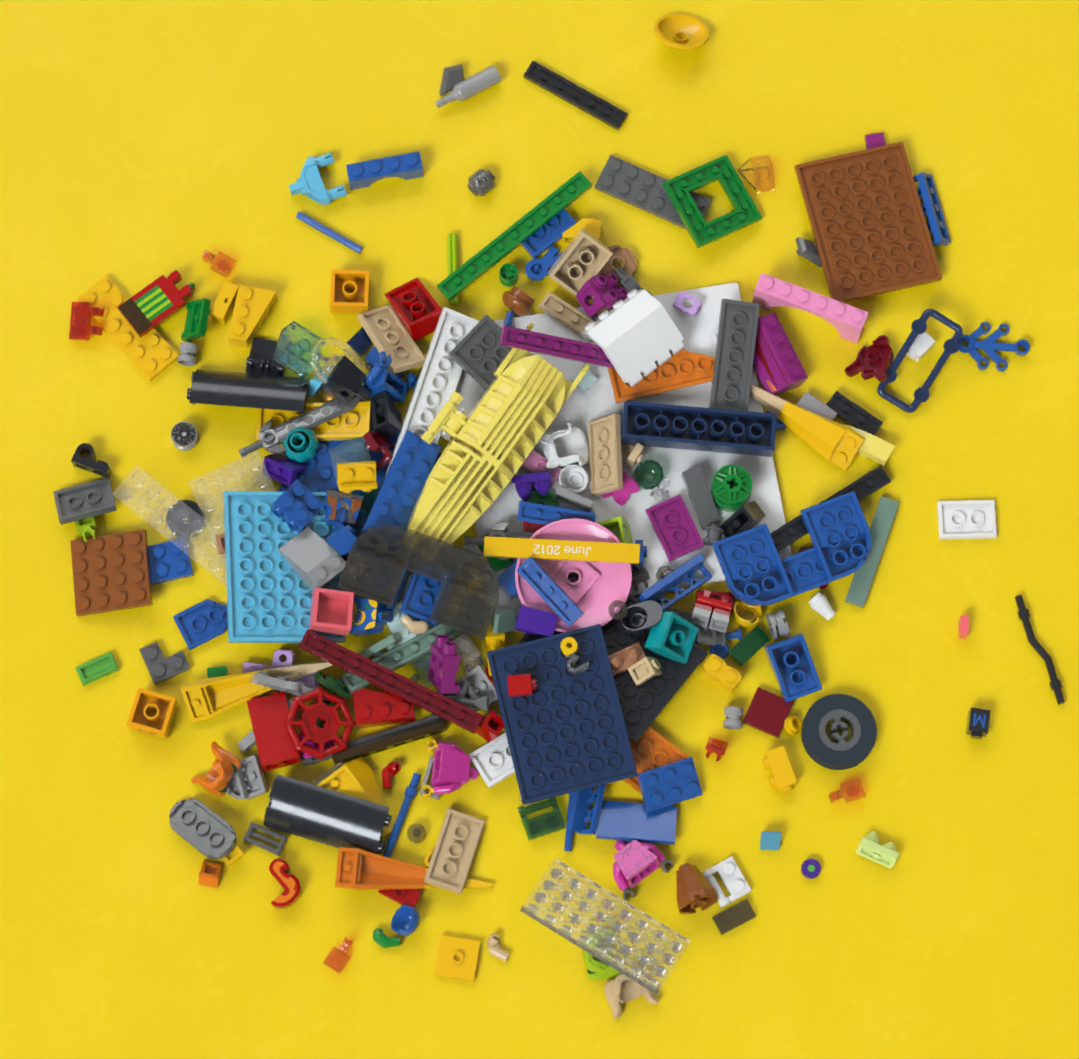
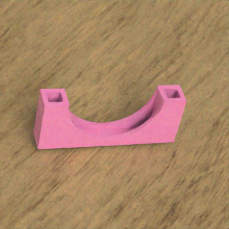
M764 273L760 275L752 303H759L760 308L768 311L775 306H788L815 314L832 324L838 330L841 338L854 343H858L868 312Z

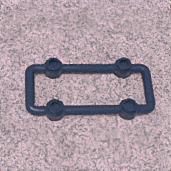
M934 309L925 310L919 319L912 322L910 335L887 370V380L880 382L877 388L880 397L907 413L915 412L922 402L928 400L930 387L949 356L958 351V342L963 334V329L959 324ZM931 316L953 329L955 334L952 339L944 342V352L923 386L914 391V400L911 405H908L885 391L888 383L896 380V370L918 334L926 331V321Z

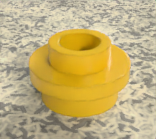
M789 716L785 719L784 727L791 735H796L802 729V722L797 716Z

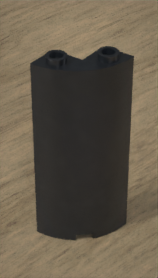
M197 369L196 372H192V386L187 390V400H190L189 403L192 405L197 403L296 411L297 413L305 414L307 397H309V380L311 378Z
M276 774L269 795V805L265 811L264 826L336 848H355L374 854L382 853L385 842L382 841L385 826L389 827L392 817L389 815V807Z

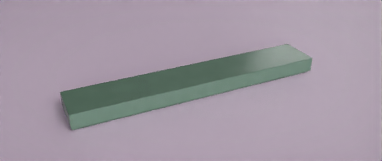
M881 496L870 527L871 548L864 564L854 573L845 599L846 603L860 608L864 607L899 505L898 501Z

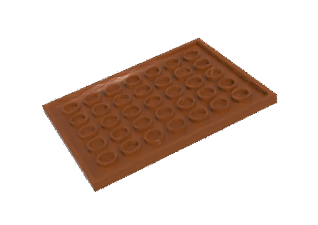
M903 142L795 165L794 169L831 299L844 303L942 280Z

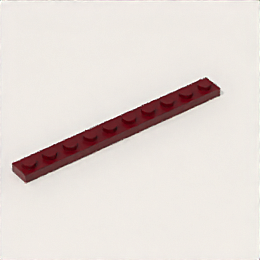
M308 629L299 644L300 649L475 734L483 718L482 714Z

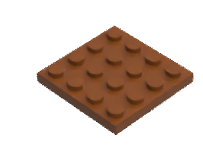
M145 529L98 536L96 540L93 537L86 538L87 542L84 539L70 541L75 607L78 617L153 605L147 531Z

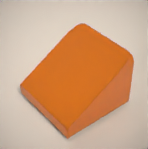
M203 861L198 883L217 888L223 864Z

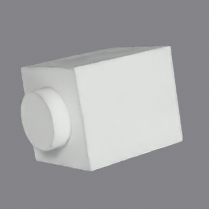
M926 332L918 334L906 355L910 359H915L919 362L934 347L936 341Z

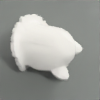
M569 422L567 423V429H559L552 434H544L540 438L539 442L544 444V455L548 459L546 464L548 469L572 465L576 462H579V466H583L588 462L589 445L583 431L576 425Z

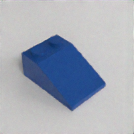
M798 633L763 646L785 702L822 690L803 634Z

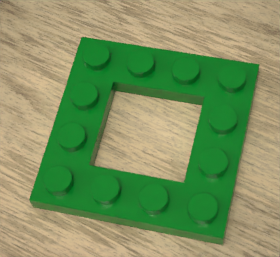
M727 155L667 180L662 184L697 248H701L762 219L761 214ZM718 180L735 210L706 223L690 192Z

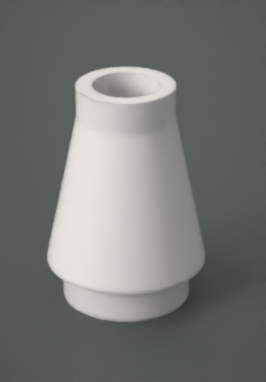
M820 592L808 601L811 605L810 608L822 615L827 621L836 614L825 595H822Z

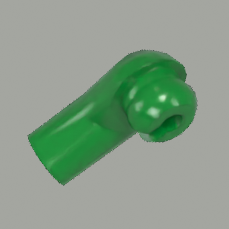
M380 928L373 931V940L382 948L401 946L399 936L388 937Z

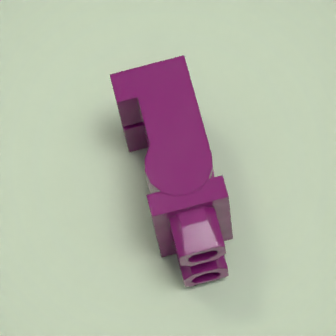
M437 635L436 644L430 645L432 652L428 680L441 694L459 693L460 685L455 681L459 669L458 662L461 661V655L456 651L457 644L450 641L448 635Z

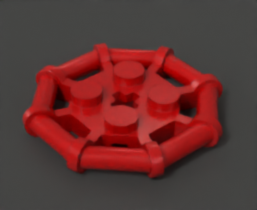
M316 687V689L298 697L294 696L286 721H284V726L287 728L296 751L299 750L318 758V760H323L325 757L347 749V743L352 729L356 725V721L351 716L345 702L346 698L323 690L321 687ZM317 698V703L309 707L304 703ZM322 698L334 702L335 705L333 707L325 705ZM300 707L303 710L300 721H294ZM338 707L340 708L345 721L340 720V717L336 710ZM317 718H319L320 721L324 720L325 724L322 725V729H320L319 726H316ZM294 726H300L304 737L301 741ZM340 726H345L344 732L340 739L337 736L338 729L340 728ZM307 740L313 743H317L318 750L310 746H307L304 743ZM333 740L336 745L324 749L325 742Z

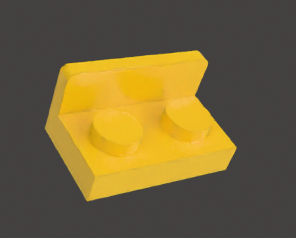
M376 462L337 463V486L339 491L352 493L354 490L370 492L373 489H378Z

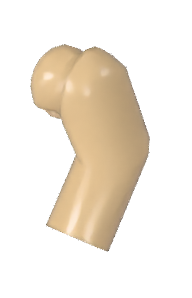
M408 614L400 620L413 634H423L429 628L426 621H413Z
M491 934L487 939L489 953L506 962L510 953L501 949L500 937L497 934Z

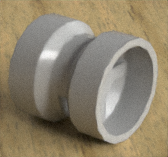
M189 342L180 343L179 350L181 353L178 356L177 363L184 366H195V354L198 353L199 346Z
M734 706L724 707L726 719L723 721V728L732 730L742 729L743 722L740 719L743 716V708Z

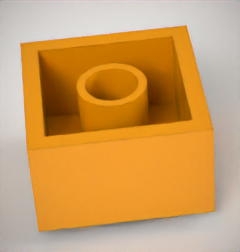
M331 270V313L359 314L369 311L370 272L365 270Z
M138 688L127 722L128 728L167 740L178 705L177 699Z

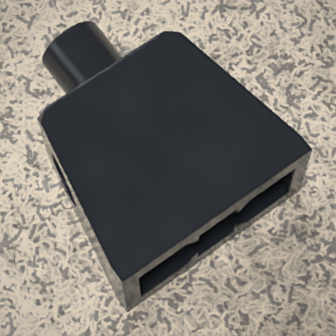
M345 355L335 365L322 387L323 390L346 402H350L355 395L365 400L370 393L367 388L362 386L366 379V374Z

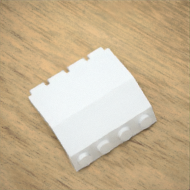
M645 289L630 291L625 300L617 301L613 304V309L609 312L607 310L601 313L596 322L588 323L584 326L585 330L580 333L584 340L591 339L602 348L623 382L629 383L632 387L643 379L642 375L644 377L648 376L657 369V365L661 366L672 357L670 352L675 355L684 348L682 343L684 338L663 305Z

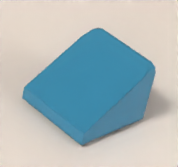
M761 832L760 849L779 850L781 833Z

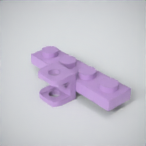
M281 648L276 650L272 665L244 662L242 673L293 666L295 659L294 651ZM282 654L286 655V661L282 660ZM317 672L292 681L306 683L307 687L312 689L320 687V683L314 678Z

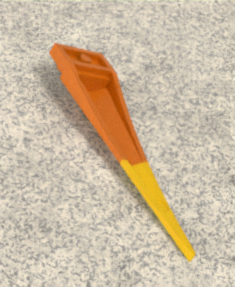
M339 847L335 888L355 890L442 889L423 882L428 869L426 867L361 849ZM466 878L464 888L494 887L492 883Z

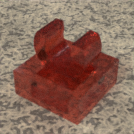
M709 737L705 749L707 750L706 758H709L710 754L714 752L717 754L716 761H719L721 755L724 756L728 742Z

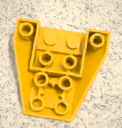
M362 756L343 765L316 785L384 805L374 773ZM391 825L389 827L385 826L382 838L392 831Z

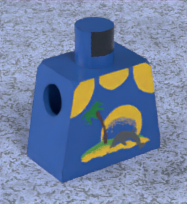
M354 596L351 631L349 633L354 636L381 633L384 631L385 622H393L394 614L392 611H386V605L379 601Z

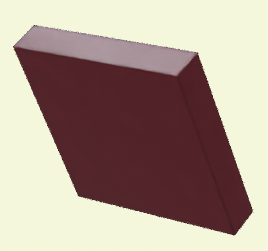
M758 687L744 717L743 724L778 739L785 719L788 717L794 702H785L784 698Z

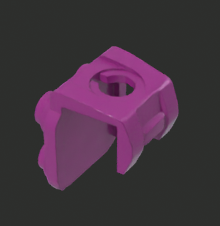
M614 273L591 277L590 280L584 283L575 298L583 307L588 317L593 319L598 317L597 312L603 307L612 309L614 308L613 304L617 301L625 300L628 297V292L626 289L620 288L618 277ZM593 295L594 299L593 304L591 305L589 301L591 300L590 296Z

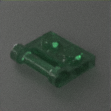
M556 797L527 807L521 806L517 808L528 841L566 829ZM551 806L553 808L552 812L531 819L527 818V814Z

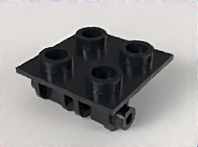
M253 337L250 354L246 360L247 367L245 373L283 376L291 344Z

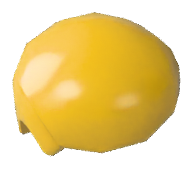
M737 600L733 608L734 619L743 627H752L758 624L763 616L761 606H753Z

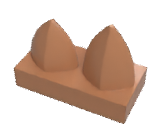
M639 642L609 656L613 677L627 671L629 667L646 657Z

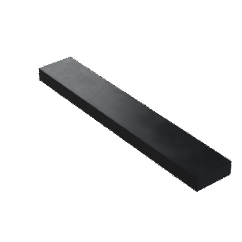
M535 61L531 62L523 75V78L616 130L620 129L628 116V113Z

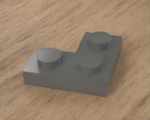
M157 642L139 649L155 685L191 670L183 651L164 658Z

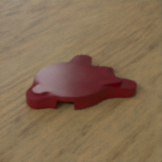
M879 336L876 340L872 341L873 345L867 348L863 346L856 360L845 368L846 375L852 377L862 372L861 376L864 380L875 377L879 382L886 381L888 377L887 370L894 359V353L887 336Z

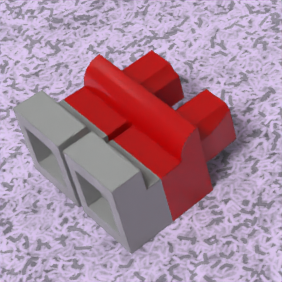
M704 589L702 594L698 595L690 623L707 628L710 615L712 614L709 629L726 633L732 603H730L731 597L723 594L719 600L713 599V593Z

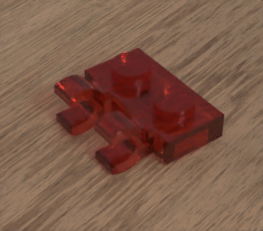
M72 302L69 339L89 341L90 335H102L103 328L91 326V316L103 317L104 309L92 307L90 302Z

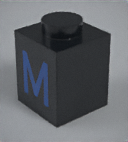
M970 708L968 711L966 734L971 735V738L975 739L985 737L988 734L990 710Z

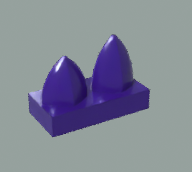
M540 472L514 475L512 483L515 484L516 491L521 500L527 501L532 491V483H534L535 489L541 496H545L548 493L551 481H553V473Z

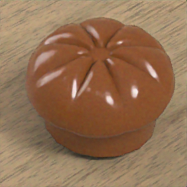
M513 286L510 291H505L502 296L504 305L516 315L524 317L531 314L530 307L534 304L535 300L518 287Z

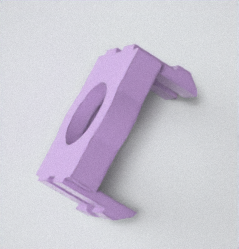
M681 291L675 299L673 306L683 313L696 317L697 311L701 309V300ZM684 299H691L693 306L685 308L682 305V301Z

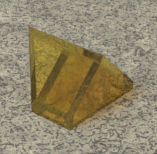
M769 155L750 157L737 170L756 190V193L775 191L774 168Z

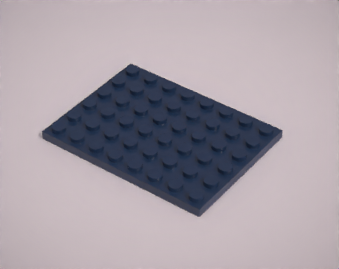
M601 624L486 652L523 805L638 777ZM572 637L578 643L579 650L576 655L579 656L580 660L575 663L574 667L577 668L589 661V669L578 675L569 672L567 662L570 658L565 657L560 647L564 638ZM531 674L532 679H536L537 690L533 691L534 696H508L507 676Z

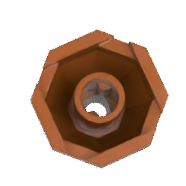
M686 863L679 867V870L676 871L677 907L680 914L696 913L695 909L699 907L703 911L717 902V894L714 887L695 865Z

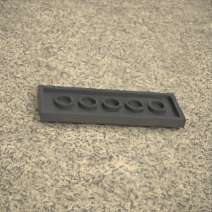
M609 156L595 185L596 190L686 229L662 186L667 181L666 179L617 157ZM692 191L690 195L704 218L712 199Z
M730 299L721 300L709 408L748 411L759 303Z

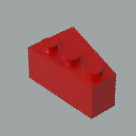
M363 688L353 693L358 729L416 721L414 704L394 694Z

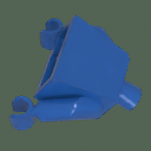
M382 351L379 354V364L376 363L371 371L366 374V379L362 386L370 391L369 397H373L386 390L393 402L405 401L406 393L409 392L408 389L415 388L418 379L414 373H410L406 376L408 383H405L388 368H383V366H389L392 363L390 354L387 356L386 352Z

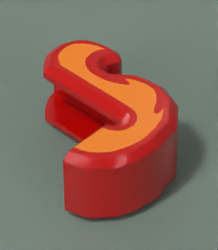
M275 859L269 866L270 873L285 890L271 902V905L276 909L289 908L298 900L301 894L299 880L294 875L286 873V871L290 870V867L283 859Z

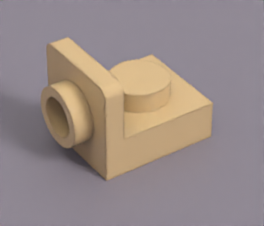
M644 657L628 668L637 686H640L655 675L659 676L662 674L659 661L653 657Z

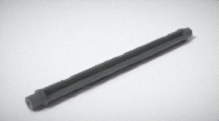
M432 715L347 743L346 750L447 720ZM332 755L325 757L323 760H318L316 757H303L301 760L303 766L314 765L332 758Z

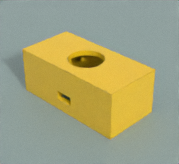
M226 280L224 281L209 313L212 320L225 325L236 302L238 285Z

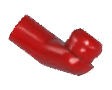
M390 762L382 770L383 789L392 788V778L401 770L400 763Z

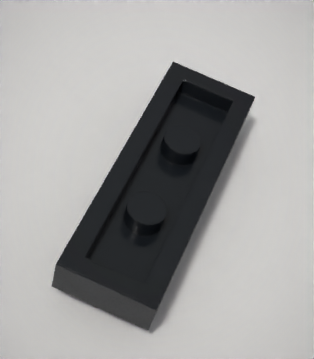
M838 391L833 394L826 404L838 413L837 416L842 420L874 436L883 424L882 421Z

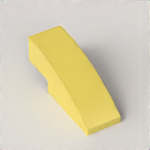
M843 424L866 438L858 452L860 456L866 459L869 457L883 466L886 464L895 448L894 445L863 430Z

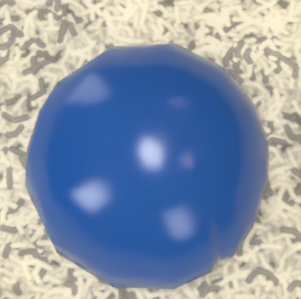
M402 905L392 918L391 929L403 936L414 933L421 919L418 910Z

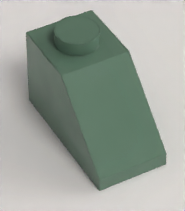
M492 605L490 626L493 633L497 634L515 630L518 617L515 607Z

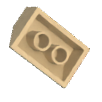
M582 227L549 269V277L576 296L584 283L600 272L613 253L600 240Z

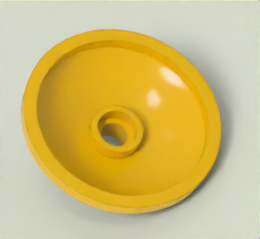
M670 13L663 15L657 19L654 26L656 37L664 45L676 50L689 51L700 48L707 42L709 37L707 26L698 18L688 14Z

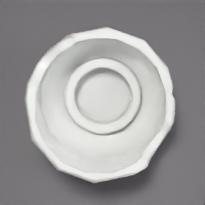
M576 464L567 465L560 472L559 482L562 488L577 494L587 488L589 477L583 467Z

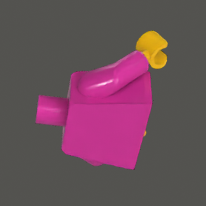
M428 739L427 744L434 745L433 747H426L428 753H434L431 785H434V788H431L429 785H423L422 790H430L428 794L422 795L423 798L428 799L433 793L441 795L459 790L462 785L468 783L469 779L475 780L477 778L478 770L470 767V756L465 754L456 743H436L434 739Z

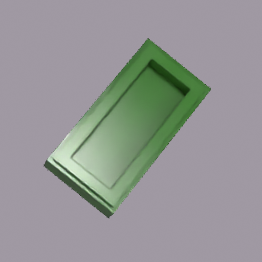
M112 652L75 667L83 686L119 671Z

